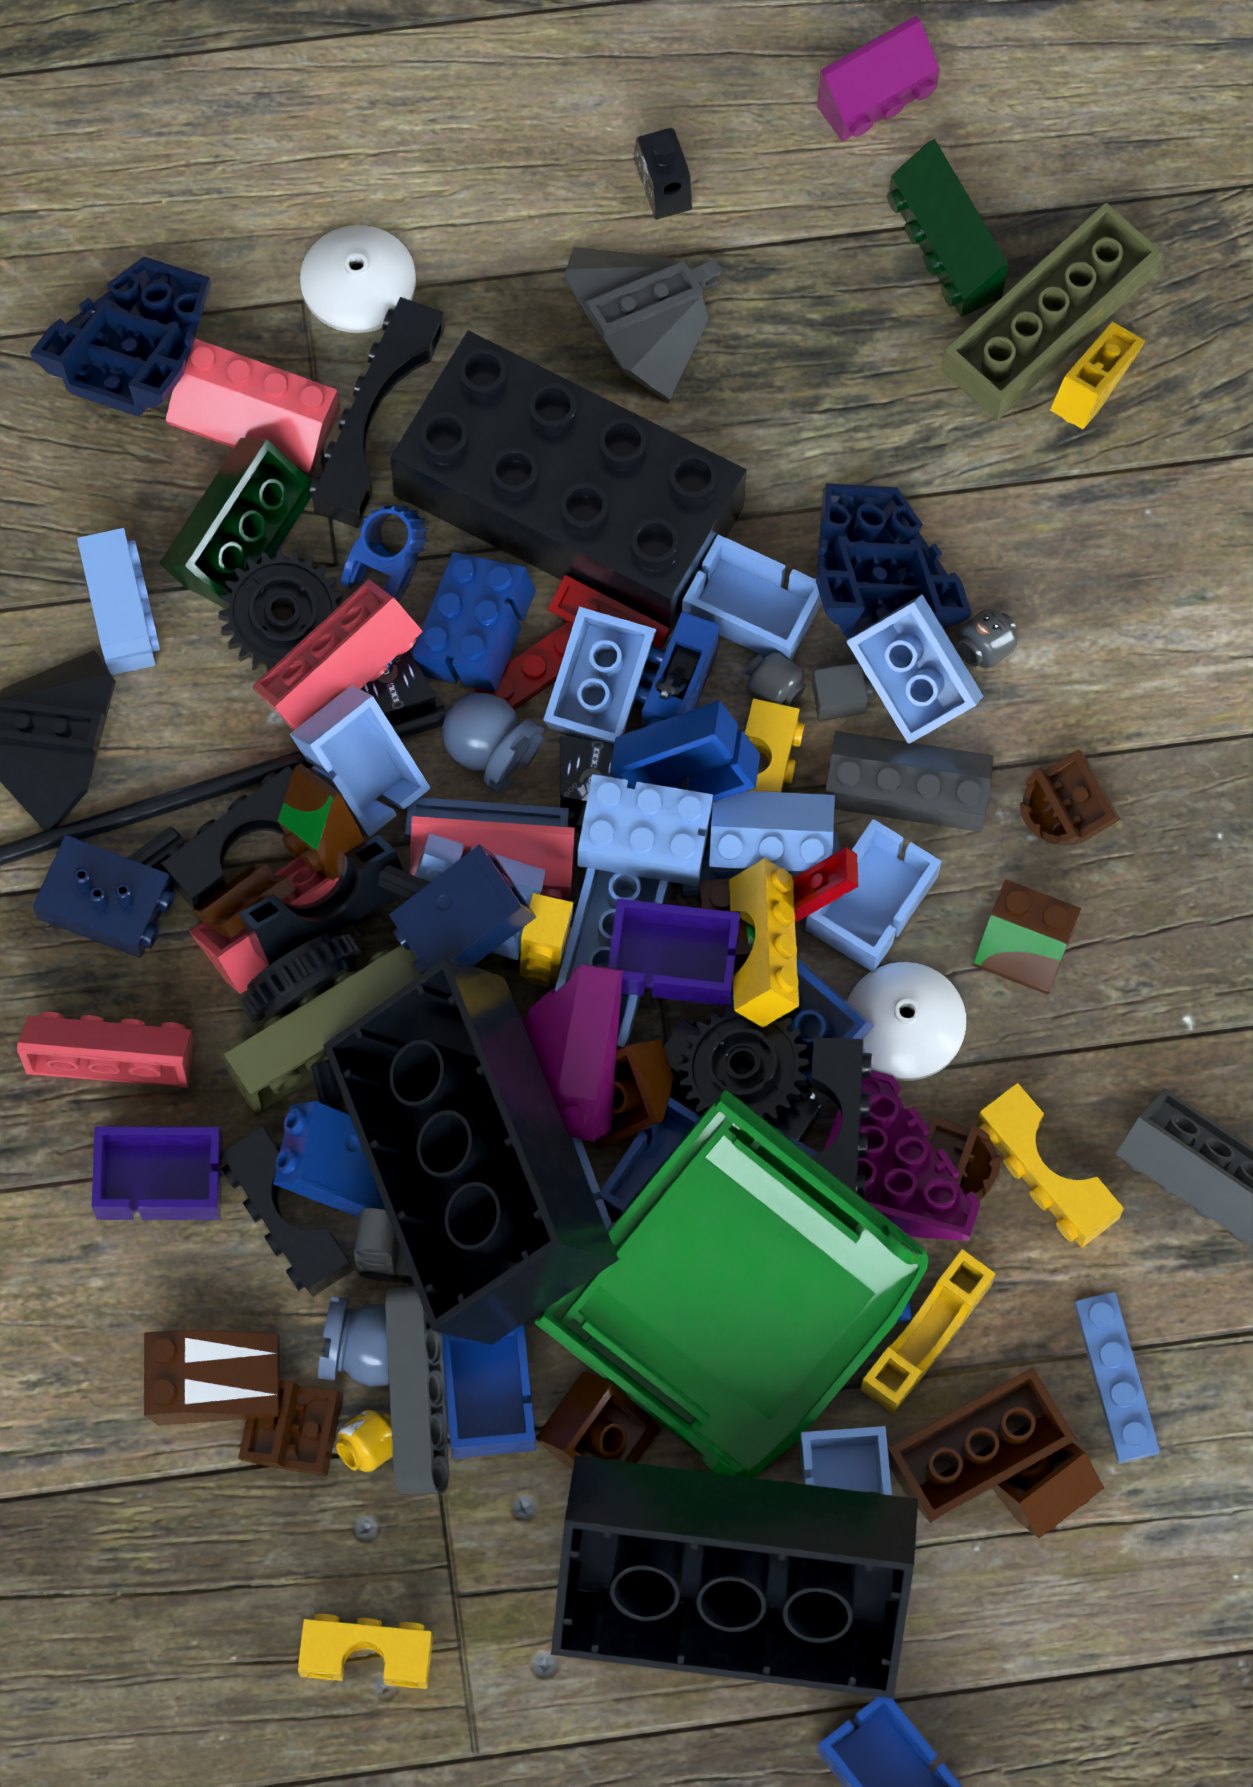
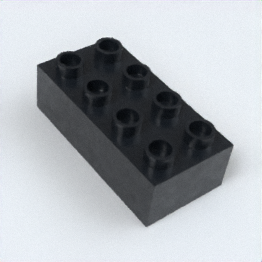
M469 330L464 335L390 457L394 496L560 580H563L564 576L567 575L672 630L682 612L683 598L698 570L702 571V563L717 534L726 538L744 508L747 469Z
M445 957L323 1045L432 1331L493 1345L619 1260L504 977Z
M575 1455L564 1521L551 1655L894 1699L914 1569L918 1499L886 1495L878 1492H862L798 1484L791 1481H775L712 1473L704 1470L695 1471Z

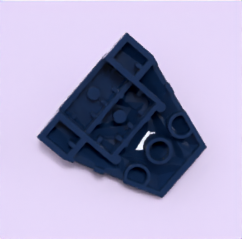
M142 257L107 283L109 292L93 303L90 298H87L79 304L81 312L70 321L64 323L60 318L53 323L31 350L32 359L49 374L63 378L65 387L71 394L135 416H140L148 407L154 408L163 403L183 377L210 289V279L195 272L148 257Z
M827 483L823 489L816 584L825 614L834 624H839L847 638L854 637L887 614L921 594L943 629L968 620L972 614L962 581L955 572L948 575L938 559L942 552L936 544H932L929 547L919 533L923 524L897 487Z

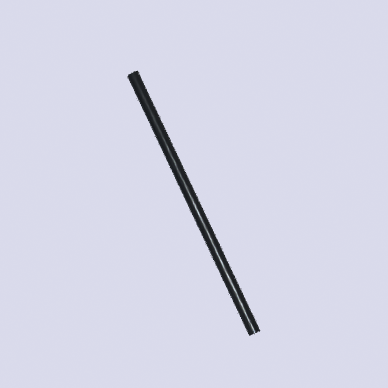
M441 705L389 723L398 737L403 739L443 726L446 711L444 706ZM299 750L1 844L0 866L59 848L65 835L78 840H84L258 785L271 772L278 771L280 773L287 766L293 771L300 763L306 768H311L314 765L307 762Z

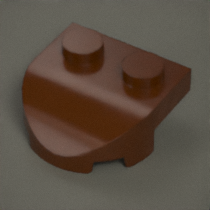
M1080 750L1073 752L1046 770L1039 768L1026 781L1027 787L1024 792L1023 802H1020L1022 818L1031 832L1048 842L1065 846L1076 845L1088 840L1120 820L1085 755Z
M932 1115L928 1124L930 1132L926 1136L936 1152L944 1149L959 1171V1177L955 1180L965 1195L973 1192L978 1201H981L993 1188L1000 1170V1156L990 1141V1136L975 1125H972L970 1129Z

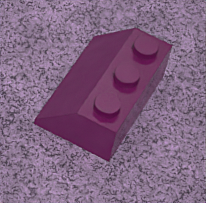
M918 16L912 17L820 70L817 108L841 141L853 135L855 137L863 135L872 127L873 123L884 117L888 119L896 116L906 104L915 99L923 100L935 91L940 68Z

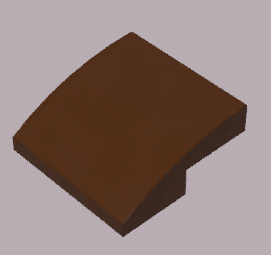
M254 863L192 911L208 927L223 936L232 938L244 929L238 913L272 894L283 900L296 889L287 876H275L266 863Z
M280 1380V1417L246 1419L238 1459L267 1467L327 1476L343 1394L338 1390L303 1387L292 1381Z

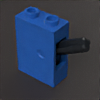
M681 612L667 649L664 650L651 645L647 661L658 664L660 667L657 673L644 669L634 699L644 703L642 709V728L696 709L717 656L719 624Z
M329 1059L315 1062L312 1064V1071L319 1102L310 1101L290 1105L289 1112L284 1121L285 1132L281 1150L276 1158V1173L273 1184L359 1218L362 1209L386 1210L351 1117L346 1114L342 1093Z

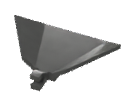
M573 247L564 276L566 284L621 371L669 404L709 320L702 298L703 289L718 285L719 279L717 276L722 274V268L715 258L690 269L685 261L678 263L670 257Z

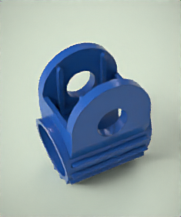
M381 506V510H371V515L363 518L365 522L359 528L361 536L353 544L342 573L341 584L352 588L358 581L362 582L366 570L370 566L390 575L384 591L394 597L399 603L416 570L418 554L425 551L424 545L429 541L426 538V532L429 529L425 528L423 523L425 518H420L417 515V510H408V506ZM393 514L404 521L408 530L407 543L402 551L396 555L384 546L381 538L382 525Z

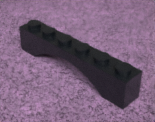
M402 297L399 298L395 310L389 308L382 325V330L385 332L381 342L375 341L371 347L368 356L370 367L366 376L360 374L353 391V396L356 398L352 408L346 407L344 409L338 426L341 433L337 442L331 441L324 456L326 467L322 476L317 474L314 477L309 490V497H312L314 513L355 528L359 527L373 495L371 478L365 463L366 438L373 416L382 400L398 382L414 370L431 362L445 330L444 312Z

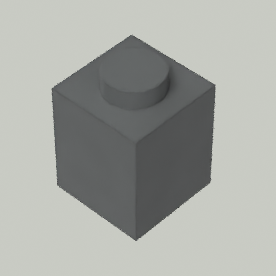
M860 663L813 670L812 689L818 721L866 714L867 701L873 700V689L867 676L863 677Z

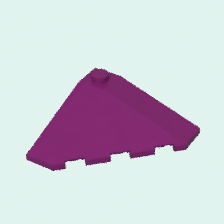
M590 964L580 965L570 974L571 979L557 991L554 989L549 991L528 1009L530 1014L522 1020L567 1133L572 1138L594 1141L611 1131L623 969Z
M872 1070L871 1078H863V1093H870L869 1118H861V1133H868L867 1158H859V1173L866 1174V1195L864 1200L911 1237L970 1241L980 1210V1202L973 1192L965 1195L955 1180L959 1177V1171L944 1149L935 1151L926 1137L930 1132L927 1124L914 1106L907 1110L897 1095L901 1091V1086L894 1076ZM839 1108L824 1150L836 1140L841 1130L843 1118Z

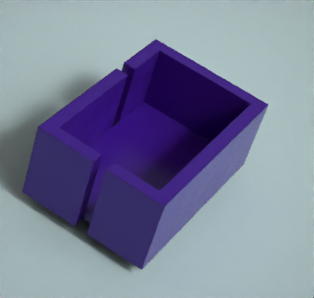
M617 898L608 967L623 969L621 993L644 996V989L648 988L652 989V997L716 1005L728 1004L730 1006L740 913Z
M95 1126L92 1209L96 1220H134V1212H139L142 1220H221L222 1183L220 1176H222L223 1156L221 1153L223 1152V1138L220 1127Z

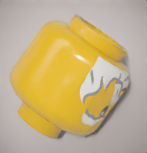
M367 1409L339 1429V1442L336 1444V1449L342 1461L354 1471L359 1469L370 1473L393 1457L390 1415H381L375 1410Z

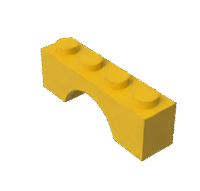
M763 858L729 880L730 912L740 913L741 919L755 927V940L751 953L742 968L733 977L734 1011L762 1028L799 1007L793 875L766 858Z
M1017 1083L980 1111L977 1124L980 1129L990 1136V1141L1004 1155L1005 1159H1003V1162L1008 1171L1016 1179L1022 1177L1032 1189L1030 1190V1195L1034 1202L1044 1211L1049 1209L1058 1220L1056 1226L1060 1233L1069 1242L1075 1240L1083 1248L1119 1220L1124 1208L1098 1177L1085 1180L1067 1179L1055 1174L1044 1164L1036 1147V1132L1041 1125L1044 1113Z
M961 1249L939 1278L930 1295L905 1330L886 1348L865 1376L860 1391L895 1415L990 1289L996 1273Z

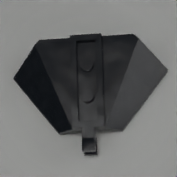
M95 650L0 690V782L44 831L58 827L88 791L116 682Z

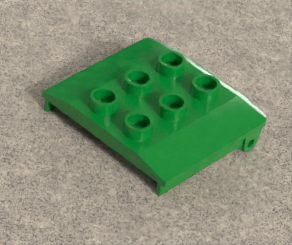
M725 1088L607 1229L619 1260L543 1310L534 1320V1323L605 1380L614 1383L630 1400L700 1454L702 1461L714 1473L754 1478L800 1439L801 1432L807 1431L893 1328L925 1274L929 1258L921 1244Z

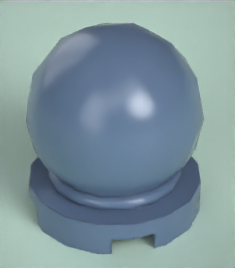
M471 693L459 698L445 715L441 732L445 749L456 763L471 771H485L484 784L496 793H502L513 784L508 777L520 765L526 769L530 765L543 743L544 737L540 734L545 729L532 719L525 720L519 724L516 711L501 697L491 693Z
M332 1296L323 1337L327 1339L323 1357H320L318 1378L335 1381L337 1372L344 1370L354 1381L370 1387L389 1386L385 1304L365 1305L353 1312L352 1309H348L349 1298Z

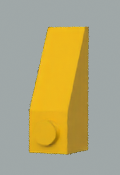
M1112 321L1065 375L1050 411L1061 416L1066 422L1084 429L1099 412L1146 340Z

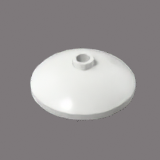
M352 225L335 229L322 236L312 245L301 266L300 286L307 307L321 322L343 332L366 333L382 328L388 309L392 308L395 310L400 297L412 300L416 287V274L410 253L396 237L376 227ZM355 263L363 265V268L360 270H353L350 267Z
M897 962L878 967L874 972H869L856 984L847 1002L874 1025L863 1038L865 1053H872V1070L893 1075L896 1080H920L936 1074L954 1059L964 1040L966 1012L958 991L945 976L925 965ZM907 1007L913 1010L914 1016L904 1018L899 1011Z

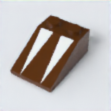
M209 1330L145 1332L144 1416L158 1426L280 1417V1335L278 1333Z

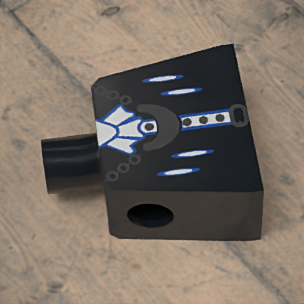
M667 128L636 138L633 159L655 220L692 210L690 172L675 130ZM668 184H671V189L674 191L665 192L663 190Z
M410 650L403 654H398L387 664L385 672L378 679L367 682L361 688L362 691L374 697L389 722L436 707L434 692Z
M560 736V808H569V812H575L573 828H575V832L581 833L592 774L615 778L610 772L614 744Z

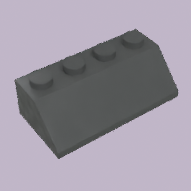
M835 731L825 795H835L834 809L982 832L990 790L993 755L917 743L908 744L904 741Z
M1163 1088L1138 1117L1116 1152V1155L1124 1159L1125 1163L1134 1171L1143 1172L1158 1182L1159 1186L1168 1194L1178 1196L1192 1205L1194 1210L1202 1217L1212 1219L1226 1228L1233 1238L1246 1242L1253 1247V1147Z

